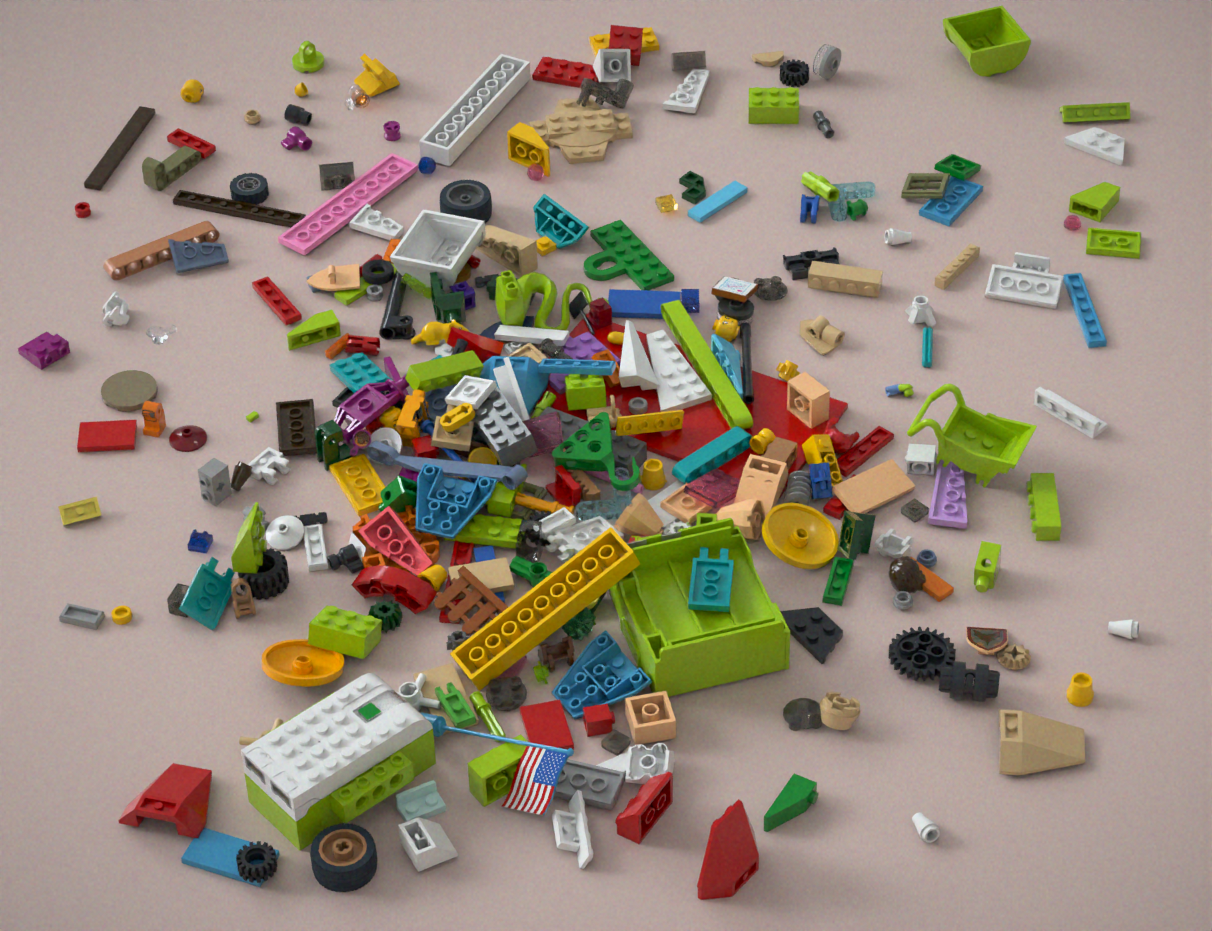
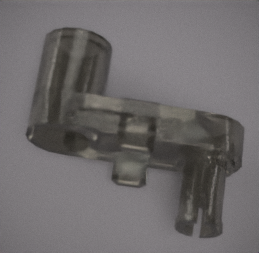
M584 78L580 85L582 91L576 103L580 105L582 102L581 106L586 107L590 95L596 97L595 102L599 105H603L605 101L617 108L624 109L634 84L629 80L619 79L615 90H612L591 79Z

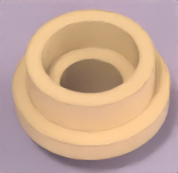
M251 109L246 111L244 120L249 124H256L261 120V115L257 110Z

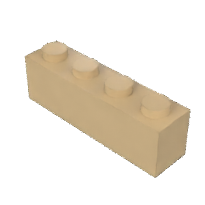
M812 261L808 273V288L878 298L882 287L883 271Z

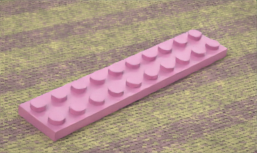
M391 153L278 237L279 243L305 256L349 223L366 204L373 205L417 172L418 165Z

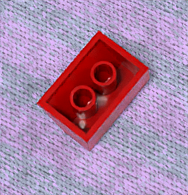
M666 772L651 777L646 784L640 787L635 798L630 799L627 808L623 813L620 812L616 818L615 823L617 824L618 835L637 844L642 842L673 802V773Z

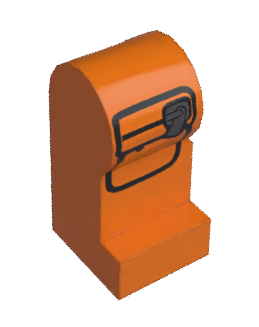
M145 401L142 407V416L144 417L145 424L143 435L159 438L166 427L163 406L161 403Z

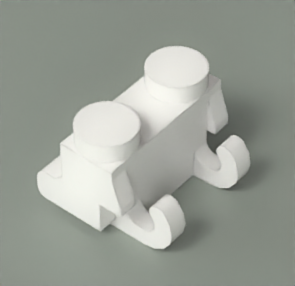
M114 291L103 306V313L106 314L103 323L108 327L112 326V324L126 325L129 320V315L126 314L129 304L126 303V300L120 298V294L117 291Z
M893 528L889 529L886 534L882 533L875 542V547H877V551L882 556H891L895 559L902 556H911L912 547L910 545L913 542V537L907 536L903 539L896 536V530Z

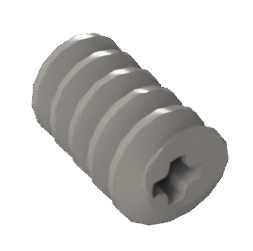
M795 471L788 477L785 503H799L809 506L811 493L810 474L805 471Z

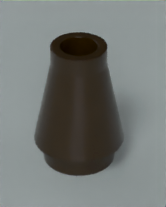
M240 461L235 465L230 483L232 489L240 491L252 474L251 466Z

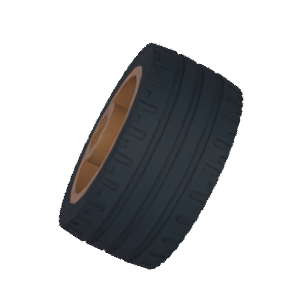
M349 823L335 824L323 829L312 842L310 852L312 870L316 880L324 888L335 892L358 890L367 885L375 875L377 870L376 845L371 834L363 827Z

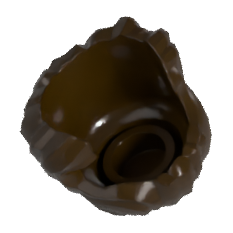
M908 556L896 558L890 564L888 576L892 587L897 592L915 593L923 589L926 577L922 570L919 569L917 561Z

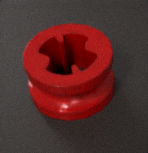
M80 202L75 205V213L78 218H86L91 215L89 203Z

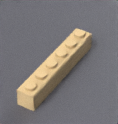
M970 243L935 277V286L945 290L979 257L980 247Z

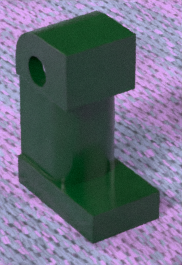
M334 420L325 422L316 428L317 460L319 463L324 461L326 471H329V465L352 458L349 453L351 449L346 443L339 446V442L343 441V432Z

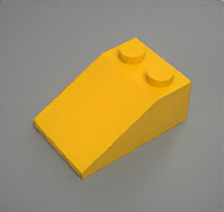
M519 122L508 130V159L549 177V147L535 129Z

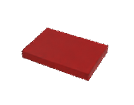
M137 420L80 422L77 443L78 452L134 450Z
M560 700L519 707L528 742L567 750L572 748L574 750V743Z

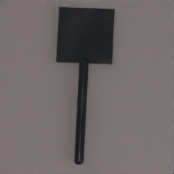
M580 291L570 302L569 311L573 319H576L581 313L591 334L594 335L595 332L583 311L588 302L583 292Z

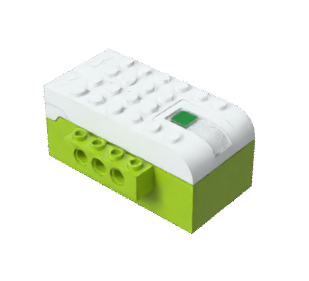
M367 673L360 676L241 750L249 803L300 851L312 844L317 834L323 831V829L335 824L350 822L412 782L414 777L436 764L431 722L375 673Z

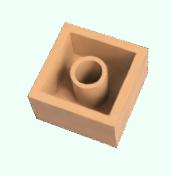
M806 372L788 380L787 410L811 429L829 419L830 398L828 388Z
M666 691L625 698L626 718L635 745L676 738V719Z

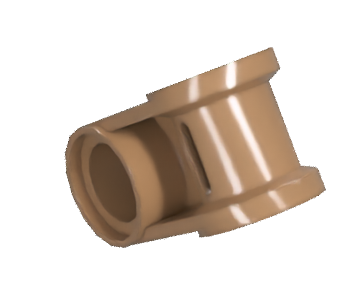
M243 578L235 579L231 584L236 619L242 615H256L255 604L248 582ZM245 585L246 589L244 592L238 593L236 592V587Z

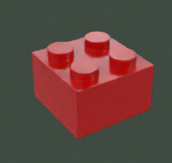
M611 25L608 49H630L631 65L639 66L643 28Z

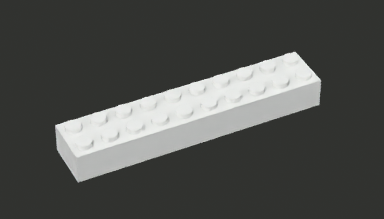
M500 54L420 139V158L450 166L531 78L530 62Z

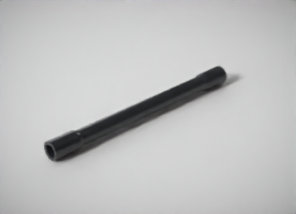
M742 323L740 325V337L742 344L743 402L752 404L754 402L750 341L751 326L748 323Z

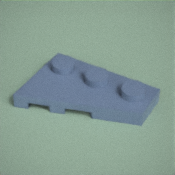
M168 239L176 273L229 262L224 244L180 242Z

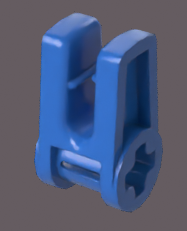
M802 194L800 222L804 223L807 219V212H810L811 223H816L820 195L810 197Z

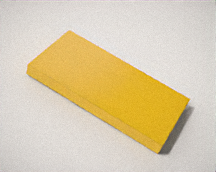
M365 454L329 465L330 472L358 517L379 510V505L383 503L380 493L385 488V485Z

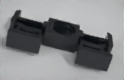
M835 247L827 251L812 250L800 252L799 255L794 256L783 255V265L786 270L790 269L792 280L808 278V269L806 267H811L812 261L840 265L839 253Z

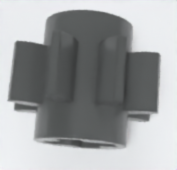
M463 631L453 632L451 636H447V650H455L470 637H466V632Z

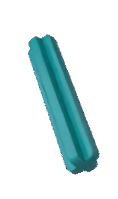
M925 327L923 329L922 366L930 368L932 366L933 329Z

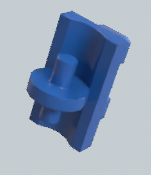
M829 462L809 464L812 498H832Z

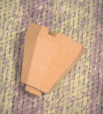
M640 493L632 499V504L625 508L614 525V528L618 531L635 536L662 535L664 532L662 529L663 522L647 499Z
M748 499L721 507L719 512L716 513L717 521L732 518L734 527H739L744 538L760 539L762 535L761 519H765L762 501Z

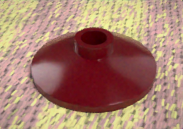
M194 425L179 427L169 437L171 447L181 452L198 450L207 441L205 430Z

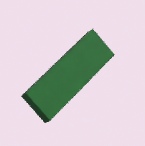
M834 557L822 603L843 605L854 567V560Z

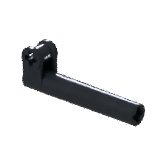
M399 272L394 275L379 330L380 336L387 340H407L416 335L415 329L412 326L413 318L409 315L400 316L408 280Z

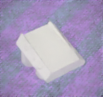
M657 743L651 749L646 748L643 744L629 747L625 781L628 783L646 784L651 777L666 772L673 773L674 751L668 750L664 743Z

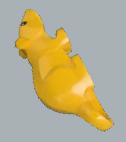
M456 320L445 324L431 321L423 327L420 334L411 339V344L426 341V345H438L440 340L443 339L447 343L451 327L467 332L469 330L462 324L457 323Z

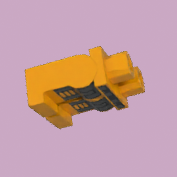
M415 389L412 396L406 395V402L396 424L402 439V446L412 447V439L420 437L422 431L420 428L421 424L430 419L429 405L425 401V391Z

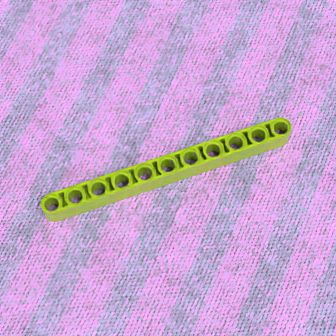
M675 300L661 304V313L702 382L711 392L713 400L731 429L736 426L743 430L752 428L753 419L749 410L681 301Z

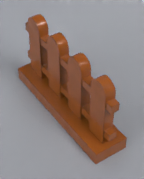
M463 565L457 570L459 578H453L451 586L443 593L439 591L436 594L437 598L434 601V605L437 610H444L448 607L451 610L448 613L449 621L457 623L462 620L464 622L462 631L466 632V636H471L479 631L480 627L489 619L493 620L497 617L494 615L495 613L499 615L508 606ZM463 593L466 597L455 606L452 602ZM477 606L480 610L469 619L466 615Z

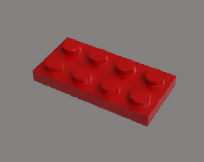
M542 57L532 74L533 80L589 90H595L599 84L593 65L567 61L565 59Z

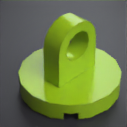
M304 41L299 47V52L292 58L293 68L302 73H305V71H309V73L316 72L324 66V55L316 51L313 43Z

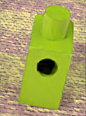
M981 541L974 569V585L976 586L975 589L979 592H986L988 588L993 589L1000 569V544ZM986 559H987V560H990V561H991V564H990V563H985V562H986Z

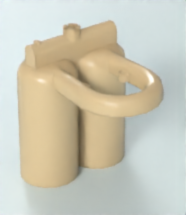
M610 395L611 406L587 409V420L590 421L599 413L606 412L609 414L611 428L616 427L617 417H622L619 408H615L614 395Z

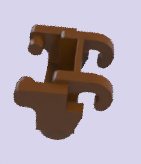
M571 636L562 638V642L552 646H548L547 643L539 645V650L537 651L540 662L543 665L548 662V670L550 672L555 671V661L567 657V664L569 666L573 665V652H575Z

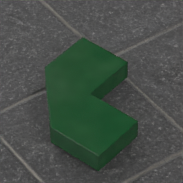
M689 171L679 178V184L688 188L682 193V199L697 204L706 197L702 176Z

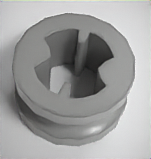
M380 285L369 286L367 288V298L374 302L383 298L382 287Z

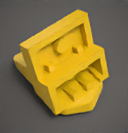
M365 53L360 57L365 70L354 82L369 97L376 96L400 85L395 73L390 72L376 58L371 60Z

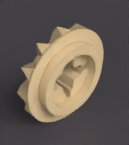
M1014 643L1012 646L1007 644L999 650L997 658L999 663L1005 668L1019 670L1028 666L1031 655L1029 654V649H1024L1023 645L1016 646ZM1013 653L1016 654L1015 660L1012 657Z

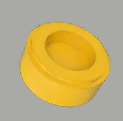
M128 606L115 607L111 612L113 622L118 625L127 624L132 620V611Z

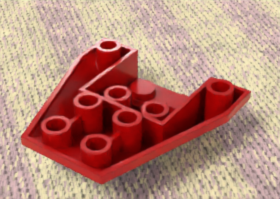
M173 763L126 806L118 820L119 823L139 827L144 817L174 822L178 835L199 838L207 823L212 770Z
M739 799L732 806L730 805L725 813L711 825L697 883L698 898L700 900L733 897L759 870V853L755 833L744 805Z

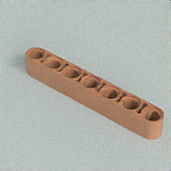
M203 221L109 258L104 262L103 268L113 280L117 281L173 259L168 239L180 242L214 243L218 240L220 233L211 222Z

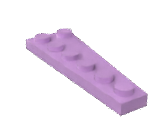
M941 460L938 464L928 524L967 529L964 470L951 461L946 467H943L944 461Z

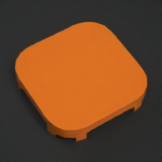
M413 505L405 506V512L397 514L434 565L440 558L439 540L436 539L435 535L416 531V509H413ZM367 514L360 516L361 520L352 527L353 534L366 547L361 561L364 568L380 565L410 572L366 542L359 530L372 519H369Z

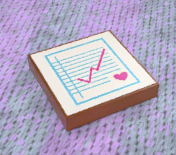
M724 276L712 288L711 294L745 303L757 291L758 284Z

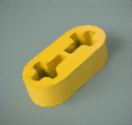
M463 403L445 413L440 418V424L443 430L452 432L471 421L475 417V411L470 403Z

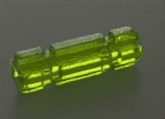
M408 273L402 276V283L405 285L409 284L408 287L419 294L423 293V296L427 299L432 297L430 287L426 288L425 284L416 278L412 279V276Z

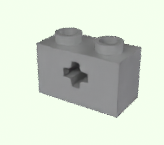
M213 458L198 469L201 497L204 501L217 506L232 494L228 465Z

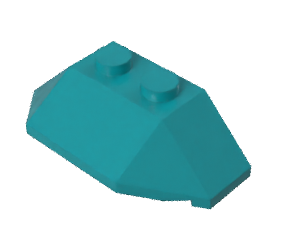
M543 194L533 206L536 232L542 237L547 236L556 244L558 249L578 242L589 229L585 223L546 194Z

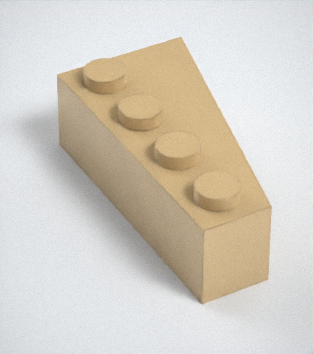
M491 225L485 226L486 236L482 244L476 248L478 251L520 277L538 269L536 240Z

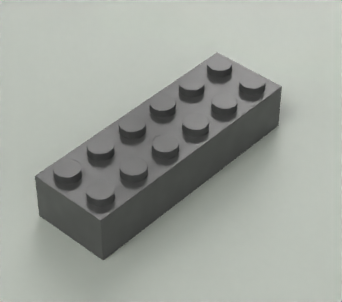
M496 387L478 409H474L475 417L471 421L474 422L473 425L502 466H511L539 451L531 432L499 388Z
M547 407L528 430L533 436L537 449L552 454L555 448L589 421ZM593 424L591 428L593 429L597 424ZM612 430L616 475L630 479L634 474L632 457H634L639 468L647 460V442L627 435L616 436V431ZM585 434L578 436L577 440L581 439Z

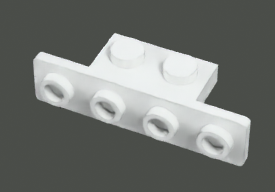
M577 790L569 801L570 813L555 810L552 814L557 848L577 852L579 868L584 869L588 862L592 860L594 852L590 843L591 835L588 831V818L584 808L585 801L582 797V791Z

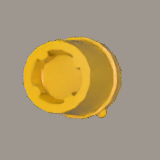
M648 459L643 465L641 485L648 490L663 488L667 483L663 463L658 459Z
M438 564L417 575L423 581L430 583L437 592L448 577L446 570Z
M1079 672L1072 676L1066 698L1074 706H1088L1092 703L1094 697L1092 678L1089 674Z

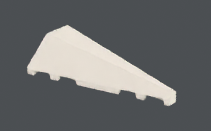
M626 320L619 371L621 386L640 385L642 390L659 388L658 381L634 324Z

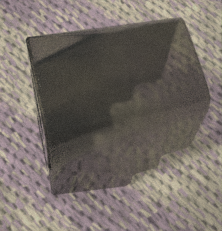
M521 521L515 546L516 556L532 563L540 561L543 551L541 521ZM534 525L539 526L537 532H529L527 528L533 529ZM528 537L537 538L539 540L538 546H529L526 543V539Z

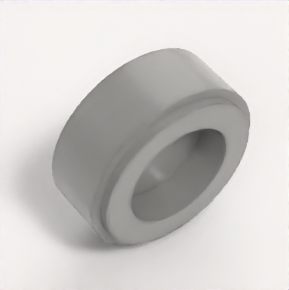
M637 397L629 401V411L632 414H644L648 409L647 401L643 398Z

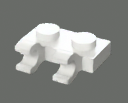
M270 447L247 464L252 467L250 477L257 480L263 477L270 485H274L278 481L277 478L273 477L277 473L273 469L274 467L282 474H287L291 470L289 467H286L289 461L283 457V453Z

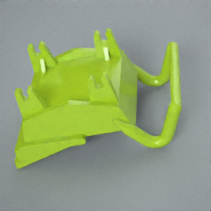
M944 384L928 396L908 429L907 435L912 437L927 426L933 428L938 440L939 451L936 463L939 464L943 460L942 466L946 467L951 461L960 469L977 474L975 483L979 484L980 480H983L982 486L985 488L999 472L1007 474L1010 468H1015L1037 426L998 417L992 413H987L985 416L966 406L963 395L957 386ZM947 391L954 394L957 405L943 429L933 419L921 421L933 401Z

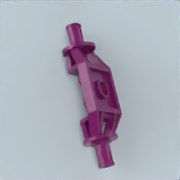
M406 374L396 383L391 379H387L383 383H367L338 406L334 421L340 428L344 420L348 425L344 430L342 429L343 441L341 442L343 444H350V440L356 431L362 430L390 406H394L398 401L405 399L402 391L410 386L405 379ZM389 390L390 392L387 395H383L382 393H380L381 391Z

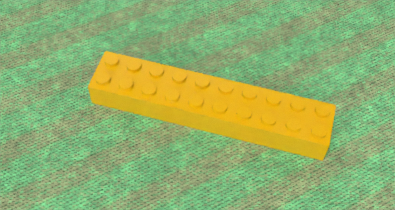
M610 527L463 642L450 655L480 691L640 565L634 551Z

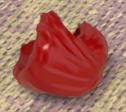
M832 416L826 425L824 434H829L834 453L842 454L848 451L860 436L858 432H854L851 435L840 432L835 426L840 419L837 416Z

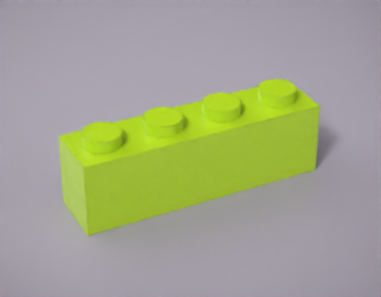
M471 350L409 365L405 379L413 391L416 389L429 392L457 385L464 376L479 378L484 365L474 351Z
M1031 473L1030 481L1026 482V491L1030 492L1028 494V506H1032L1030 507V519H1033L1031 531L1035 533L1036 541H1060L1061 520L1054 473Z

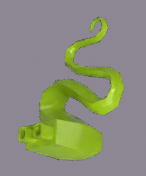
M508 270L501 272V276L497 277L495 302L499 319L503 325L522 327L530 306L533 293L538 292L543 294L544 297L535 316L534 327L567 331L570 324L569 297L571 291L581 290L586 297L589 308L590 302L593 300L589 289L584 284H568L562 296L561 323L553 328L546 324V320L555 305L558 293L555 283L545 274L532 272L516 280L514 273Z

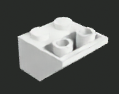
M417 817L398 825L400 843L418 872L458 856L457 851L439 823Z

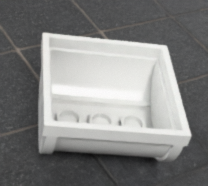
M423 209L391 254L390 260L397 271L412 284L431 288L430 273L437 272L438 279H442V290H449V286L454 285L458 274L475 249L484 241L486 236L485 222Z

